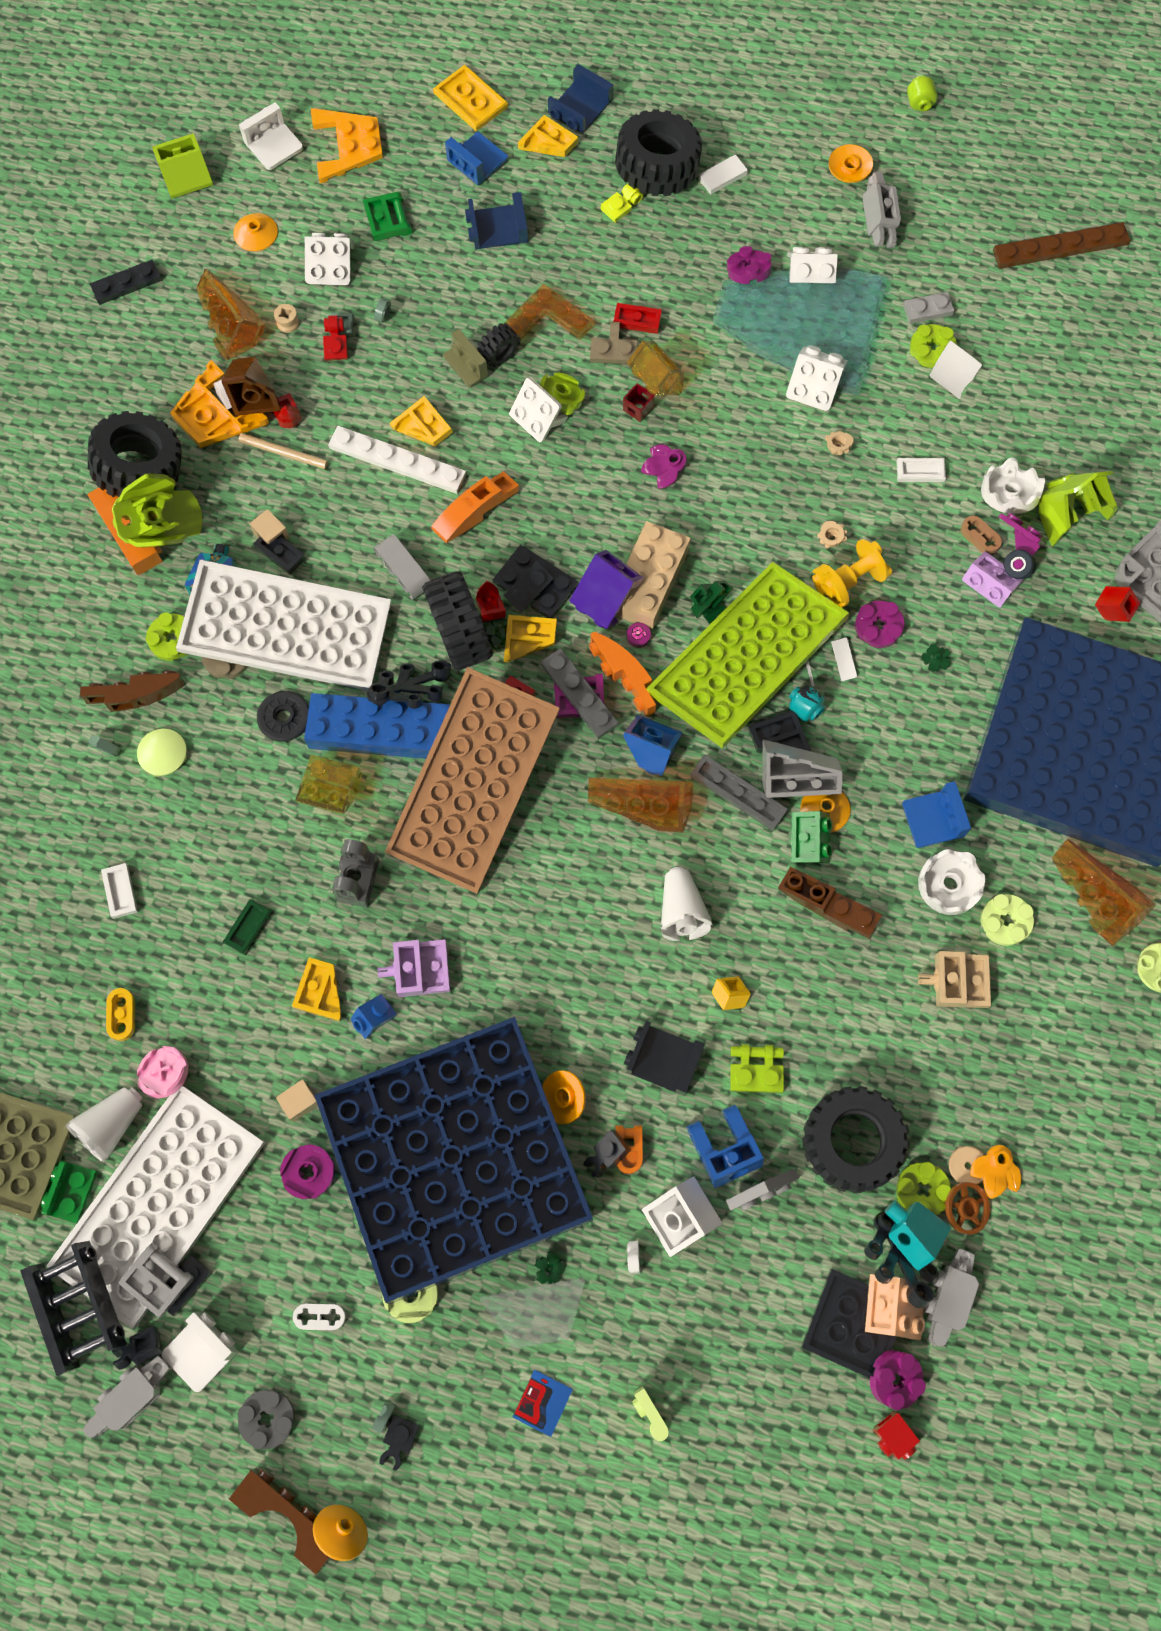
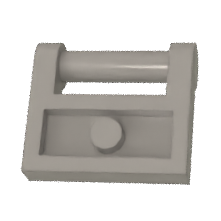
M151 1243L119 1280L118 1284L158 1318H162L180 1294L191 1284L194 1276L189 1272L184 1273L158 1251L159 1247ZM149 1260H152L177 1281L173 1288L145 1266Z

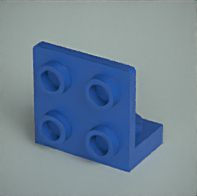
M476 132L463 144L461 142L458 143L452 137L445 142L447 161L477 185L481 184L508 160V155L480 132Z
M955 781L946 783L940 792L902 802L916 848L963 838L971 829Z

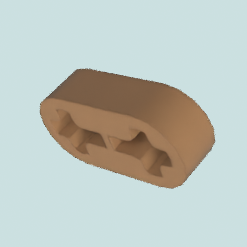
M969 516L963 521L961 533L982 553L984 551L990 555L997 553L1002 540L990 526L977 516ZM969 526H977L976 530H968ZM986 541H994V545H985Z

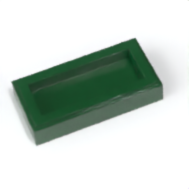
M249 899L223 940V943L246 956L273 912Z

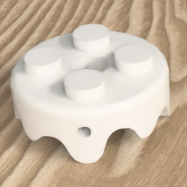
M1009 458L1003 465L999 467L992 465L983 478L981 494L985 502L997 511L1013 515L1021 514L1034 509L1038 505L1043 492L1045 478H1038L1034 468L1026 471L1021 470L1018 466V460L1016 458Z
M950 849L943 850L930 857L920 871L918 878L920 894L925 903L939 913L946 915L964 913L970 910L983 896L985 875L978 868L975 856L969 852H956ZM944 879H954L957 883V888L954 890L946 888Z

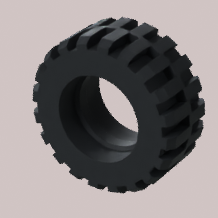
M653 109L652 112L647 110L641 111L640 115L636 113L625 121L619 131L615 156L617 172L621 174L620 177L625 183L628 182V185L633 189L638 188L640 193H651L652 196H658L659 194L670 196L673 192L675 194L680 193L683 189L688 188L697 176L702 153V139L696 127H693V124L688 119L684 120L683 116L679 114H671V111L668 110L661 112L659 109ZM650 151H658L667 155L655 154Z
M122 411L119 415L114 413L109 415L108 419L103 418L91 430V435L88 439V469L90 470L92 480L96 482V485L101 490H107L106 493L108 495L120 497L124 488L141 476L149 473L167 475L175 481V484L179 480L182 458L181 442L172 428L168 429V424L163 420L158 421L156 416L151 414L149 416L143 415V412L136 411V413ZM126 451H136L148 455L153 460L134 463L120 458L117 454Z
M454 571L425 582L422 589L454 670L460 671L489 660L493 656V652L462 572Z
M851 1086L843 1087L839 1091L835 1090L828 1094L808 1115L809 1118L805 1122L803 1129L805 1136L802 1138L803 1146H805L807 1152L805 1157L807 1162H811L812 1170L816 1176L819 1174L827 1185H833L837 1187V1190L843 1192L861 1193L871 1191L888 1183L900 1172V1167L905 1164L907 1160L906 1151L910 1149V1141L907 1140V1134L910 1133L909 1128L902 1121L904 1115L901 1110L897 1112L893 1107L895 1103L890 1098L886 1100L881 1097V1092L877 1090L868 1091L867 1087L862 1086L852 1088ZM856 1114L867 1118L874 1124L879 1133V1152L867 1164H848L833 1149L831 1143L833 1126L840 1118L846 1115Z

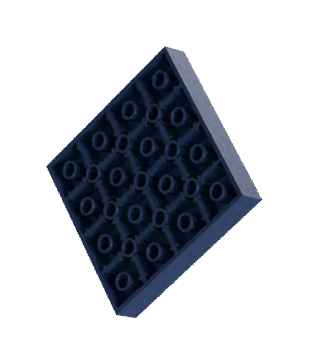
M1025 617L1017 630L963 800L1159 867L1161 865V662Z
M515 1017L314 1095L386 1304H392L593 1222V1217Z

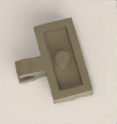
M610 322V339L591 338L590 362L636 364L637 340L619 339L620 322Z

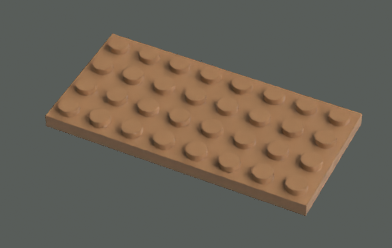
M467 667L385 853L478 894L560 708Z

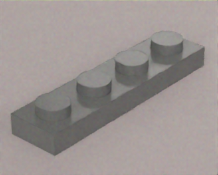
M561 648L541 661L543 669L598 740L618 727V721Z
M705 754L690 774L691 778L771 831L775 830L787 813L788 809L772 798H766L763 792Z

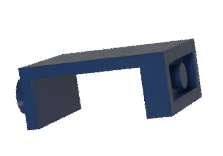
M578 64L573 69V83L558 100L551 96L548 98V113L553 119L566 123L570 129L584 133L613 100L614 84Z
M521 192L512 193L513 205L474 210L473 200L468 199L469 209H465L466 222L471 223L472 226L468 228L469 241H474L475 250L528 242L527 224Z

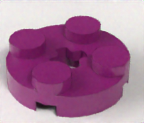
M750 246L741 247L739 252L732 254L727 259L729 278L742 284H750V280L757 279V282L767 279L771 274V254L753 250Z
M872 601L860 608L855 620V630L858 637L868 643L869 646L886 648L892 646L900 638L904 630V618L895 603ZM880 619L886 625L883 626V629H879L873 623Z
M309 1144L295 1148L284 1157L280 1167L283 1186L289 1194L303 1200L317 1199L331 1187L335 1177V1164L330 1155L316 1145ZM312 1165V1171L315 1172L313 1177H308L307 1180H304V1174L301 1172V1169Z
M889 1350L876 1359L873 1365L875 1367L873 1377L870 1376V1388L878 1402L891 1409L902 1410L911 1406L918 1399V1396L924 1393L926 1384L923 1380L922 1368L913 1355L898 1350ZM897 1373L900 1375V1382L898 1385H893V1382L896 1380L895 1374Z

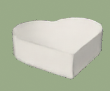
M221 380L215 382L214 386L219 401L226 409L232 408Z
M629 1241L627 1243L628 1271L631 1274H641L639 1242Z

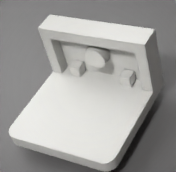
M276 103L265 107L262 111L239 124L244 143L267 170L274 169L303 150L302 143L284 124L281 109Z
M312 233V237H305L306 283L321 285L350 284V249H354V240L348 238V234H334V237H325V233Z
M793 247V251H788L787 254L790 257L789 282L836 283L838 254L833 253L832 249L826 247H816L815 252H809L807 247Z
M804 346L795 364L786 393L787 398L824 411L829 410L848 360L843 359V356L837 353L827 354L821 352V349L816 346Z
M193 1312L186 1319L188 1325L163 1350L162 1357L193 1391L200 1392L239 1351L233 1346L235 1344L233 1339L225 1332L221 1334L214 1326L216 1322L206 1312L203 1314L201 1312Z

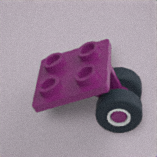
M1001 513L998 517L1015 530L1016 550L1006 556L1004 570L1014 579H1027L1036 571L1037 564L1033 556L1040 546L1044 547L1046 544L1041 540L1044 536L1030 526L1027 529L1021 527L1024 522L1013 514L1008 513L1005 516Z

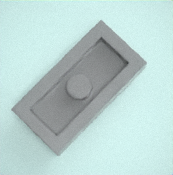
M948 292L905 300L903 303L909 324L952 316L954 313Z

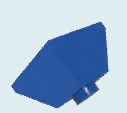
M637 714L623 737L640 768L645 769L649 774L663 776L683 732Z

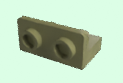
M458 329L451 334L452 348L446 351L443 357L464 383L471 388L488 377L487 364L483 356Z

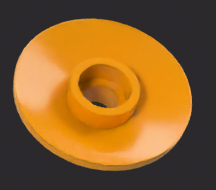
M847 144L836 148L831 153L828 165L830 172L838 180L856 183L870 175L873 160L866 149L858 145Z
M253 213L244 216L237 222L233 232L234 239L245 250L261 251L270 247L275 242L278 228L271 217L261 213Z
M843 792L842 794L804 796L801 801L800 811L829 813L832 820L831 832H835L847 823L850 816V803ZM822 804H830L831 809L825 810L822 807Z
M561 1070L550 1074L544 1081L542 1088L555 1122L558 1124L572 1123L581 1116L585 1107L586 1094L584 1086L580 1079L570 1071Z
M330 1505L319 1512L313 1524V1536L317 1546L325 1555L334 1560L349 1561L355 1559L366 1547L368 1531L365 1522L356 1511L347 1506Z

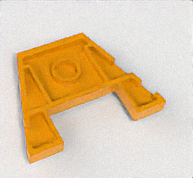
M311 109L313 129L336 127L340 157L339 160L317 162L320 183L327 182L329 178L336 175L338 177L344 175L346 171L355 167L358 169L383 158L377 117Z
M212 360L206 365L207 369L202 375L199 374L195 379V385L191 390L185 392L170 412L172 419L200 448L269 424L268 418L263 413L240 415L235 418L209 391L215 387L214 383L220 381L224 375V372Z

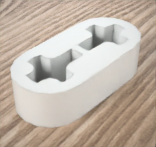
M302 1304L295 1309L293 1322L299 1329L337 1330L345 1324L346 1312L340 1305ZM307 1308L308 1313L317 1314V1320H308L307 1325H304V1321L299 1319V1314H303ZM332 1309H336V1314L341 1316L340 1320L335 1321L334 1326L331 1325L330 1320H322V1314H331Z

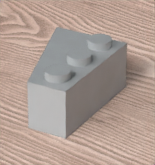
M763 740L762 785L766 798L842 794V769L837 758Z

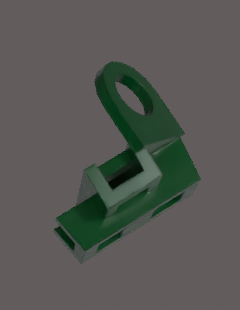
M725 580L715 581L713 584H701L690 596L694 602L691 610L695 617L699 618L703 614V617L710 625L726 609L722 600L729 595L733 588Z

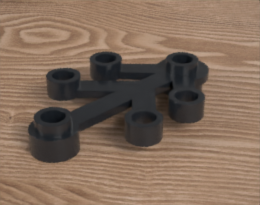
M444 660L435 661L431 664L430 672L412 678L415 675L414 665L409 663L402 664L395 685H392L394 684V673L382 671L379 674V683L372 684L369 687L367 699L376 705H383L388 701L407 702V706L412 709L421 707L422 696L420 694H427L428 699L432 701L442 699V688L440 686H424L421 684L432 680L438 682L447 681L451 675V664Z
M884 1211L880 1212L873 1220L877 1232L873 1240L865 1246L864 1253L869 1259L877 1260L883 1253L882 1245L886 1238L891 1248L884 1263L875 1271V1278L882 1284H888L894 1277L893 1270L898 1262L910 1288L908 1292L909 1302L916 1308L926 1307L934 1298L933 1290L926 1283L918 1281L911 1263L889 1238L888 1234L895 1222ZM929 1263L920 1269L919 1274L925 1282L932 1283L939 1275V1271L933 1264Z

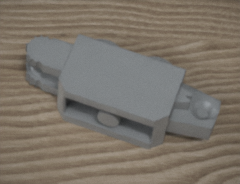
M874 172L868 179L867 191L862 196L868 236L873 237L876 247L882 246L885 239L886 247L894 248L897 241L896 228L901 220L896 187L885 184L883 173Z
M962 1249L956 1250L949 1266H945L943 1271L938 1270L939 1275L934 1280V1285L937 1286L934 1298L925 1307V1312L928 1313L927 1320L932 1321L927 1338L932 1346L944 1347L952 1330L965 1328L979 1286L976 1277L972 1276L975 1255Z
M162 1356L156 1357L144 1367H136L135 1369L130 1367L119 1377L121 1382L114 1389L109 1387L97 1398L99 1403L93 1408L96 1414L84 1426V1436L95 1438L100 1437L109 1429H126L160 1396L161 1387L159 1383L171 1370L170 1365Z

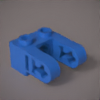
M735 1104L723 1109L722 1112L737 1144L722 1151L713 1150L699 1121L686 1126L714 1189L763 1167L764 1158Z

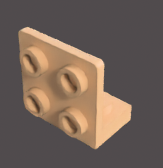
M870 1274L865 1332L921 1340L925 1329V1321L923 1319L924 1307L916 1308L909 1302L908 1292L910 1288L906 1279L893 1277L888 1284H882L877 1281L875 1275Z

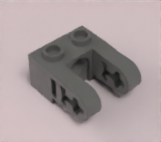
M346 839L344 840L342 856L339 861L341 873L340 876L335 877L332 891L339 903L368 908L379 865V858L376 853H370L365 843ZM354 873L361 874L359 881L351 879L350 876Z

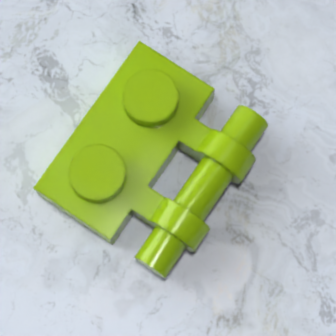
M749 1044L730 1047L731 1057H741V1064H730V1092H784L783 1066L773 1065V1058H783V1048L773 1047V1045L750 1047ZM749 1057H763L764 1065H749Z

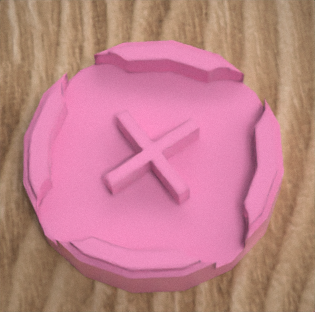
M162 1046L161 1049L150 1051L142 1059L137 1069L139 1088L148 1096L157 1099L176 1093L184 1084L188 1075L189 1065L186 1057L178 1049L170 1046Z

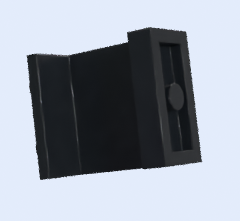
M646 1020L644 1027L638 1026L633 1040L637 1041L634 1051L629 1050L625 1058L624 1065L628 1066L626 1073L685 1096L705 1043L697 1040L692 1043L650 1026L651 1022Z

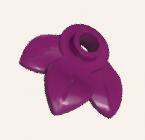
M659 444L651 447L652 457L644 462L641 472L646 475L657 476L658 488L664 489L677 480L678 472L682 471L686 466L687 457L682 450H672L667 445ZM678 457L676 462H671L673 458Z

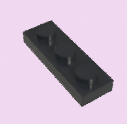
M153 259L89 284L98 304L101 305L158 283L162 279Z

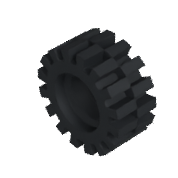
M500 323L498 327L496 325L493 326V330H488L486 332L487 335H483L481 338L483 341L478 343L477 351L483 356L490 367L496 368L497 365L501 366L504 361L507 362L508 358H513V353L519 350L517 347L521 345V338L507 323Z

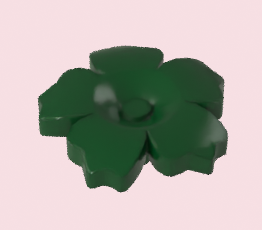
M497 619L492 620L491 625L484 629L486 635L491 637L489 641L492 647L497 648L500 645L504 647L507 625L503 626V623Z
M930 644L926 650L927 653H922L921 660L925 665L929 664L928 670L933 673L939 671L940 667L944 670L950 667V659L947 658L951 654L949 649L941 647L938 651L936 644Z
M548 1251L547 1257L542 1256L540 1259H536L534 1265L537 1269H540L536 1273V1280L541 1284L547 1282L548 1284L555 1285L560 1281L559 1274H563L565 1269L564 1261L560 1260V1257L554 1251Z

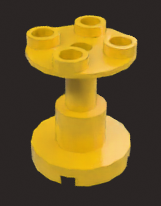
M865 539L857 541L856 550L860 560L851 566L844 564L833 570L830 566L822 564L812 571V573H815L812 579L816 590L823 596H827L841 608H844L849 603L847 591L857 585V578L869 572L877 581L883 582L887 580V577L892 575V570L881 556L882 549L876 541L872 543Z

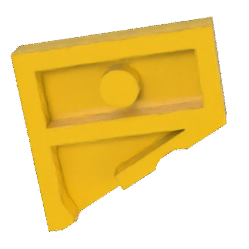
M543 115L518 141V148L524 151L566 157L578 144V136Z
M425 396L389 423L392 429L432 446H437L453 433L450 426Z
M508 615L504 662H510L555 645L557 619Z
M309 957L292 1007L341 1022L342 1016L335 966Z

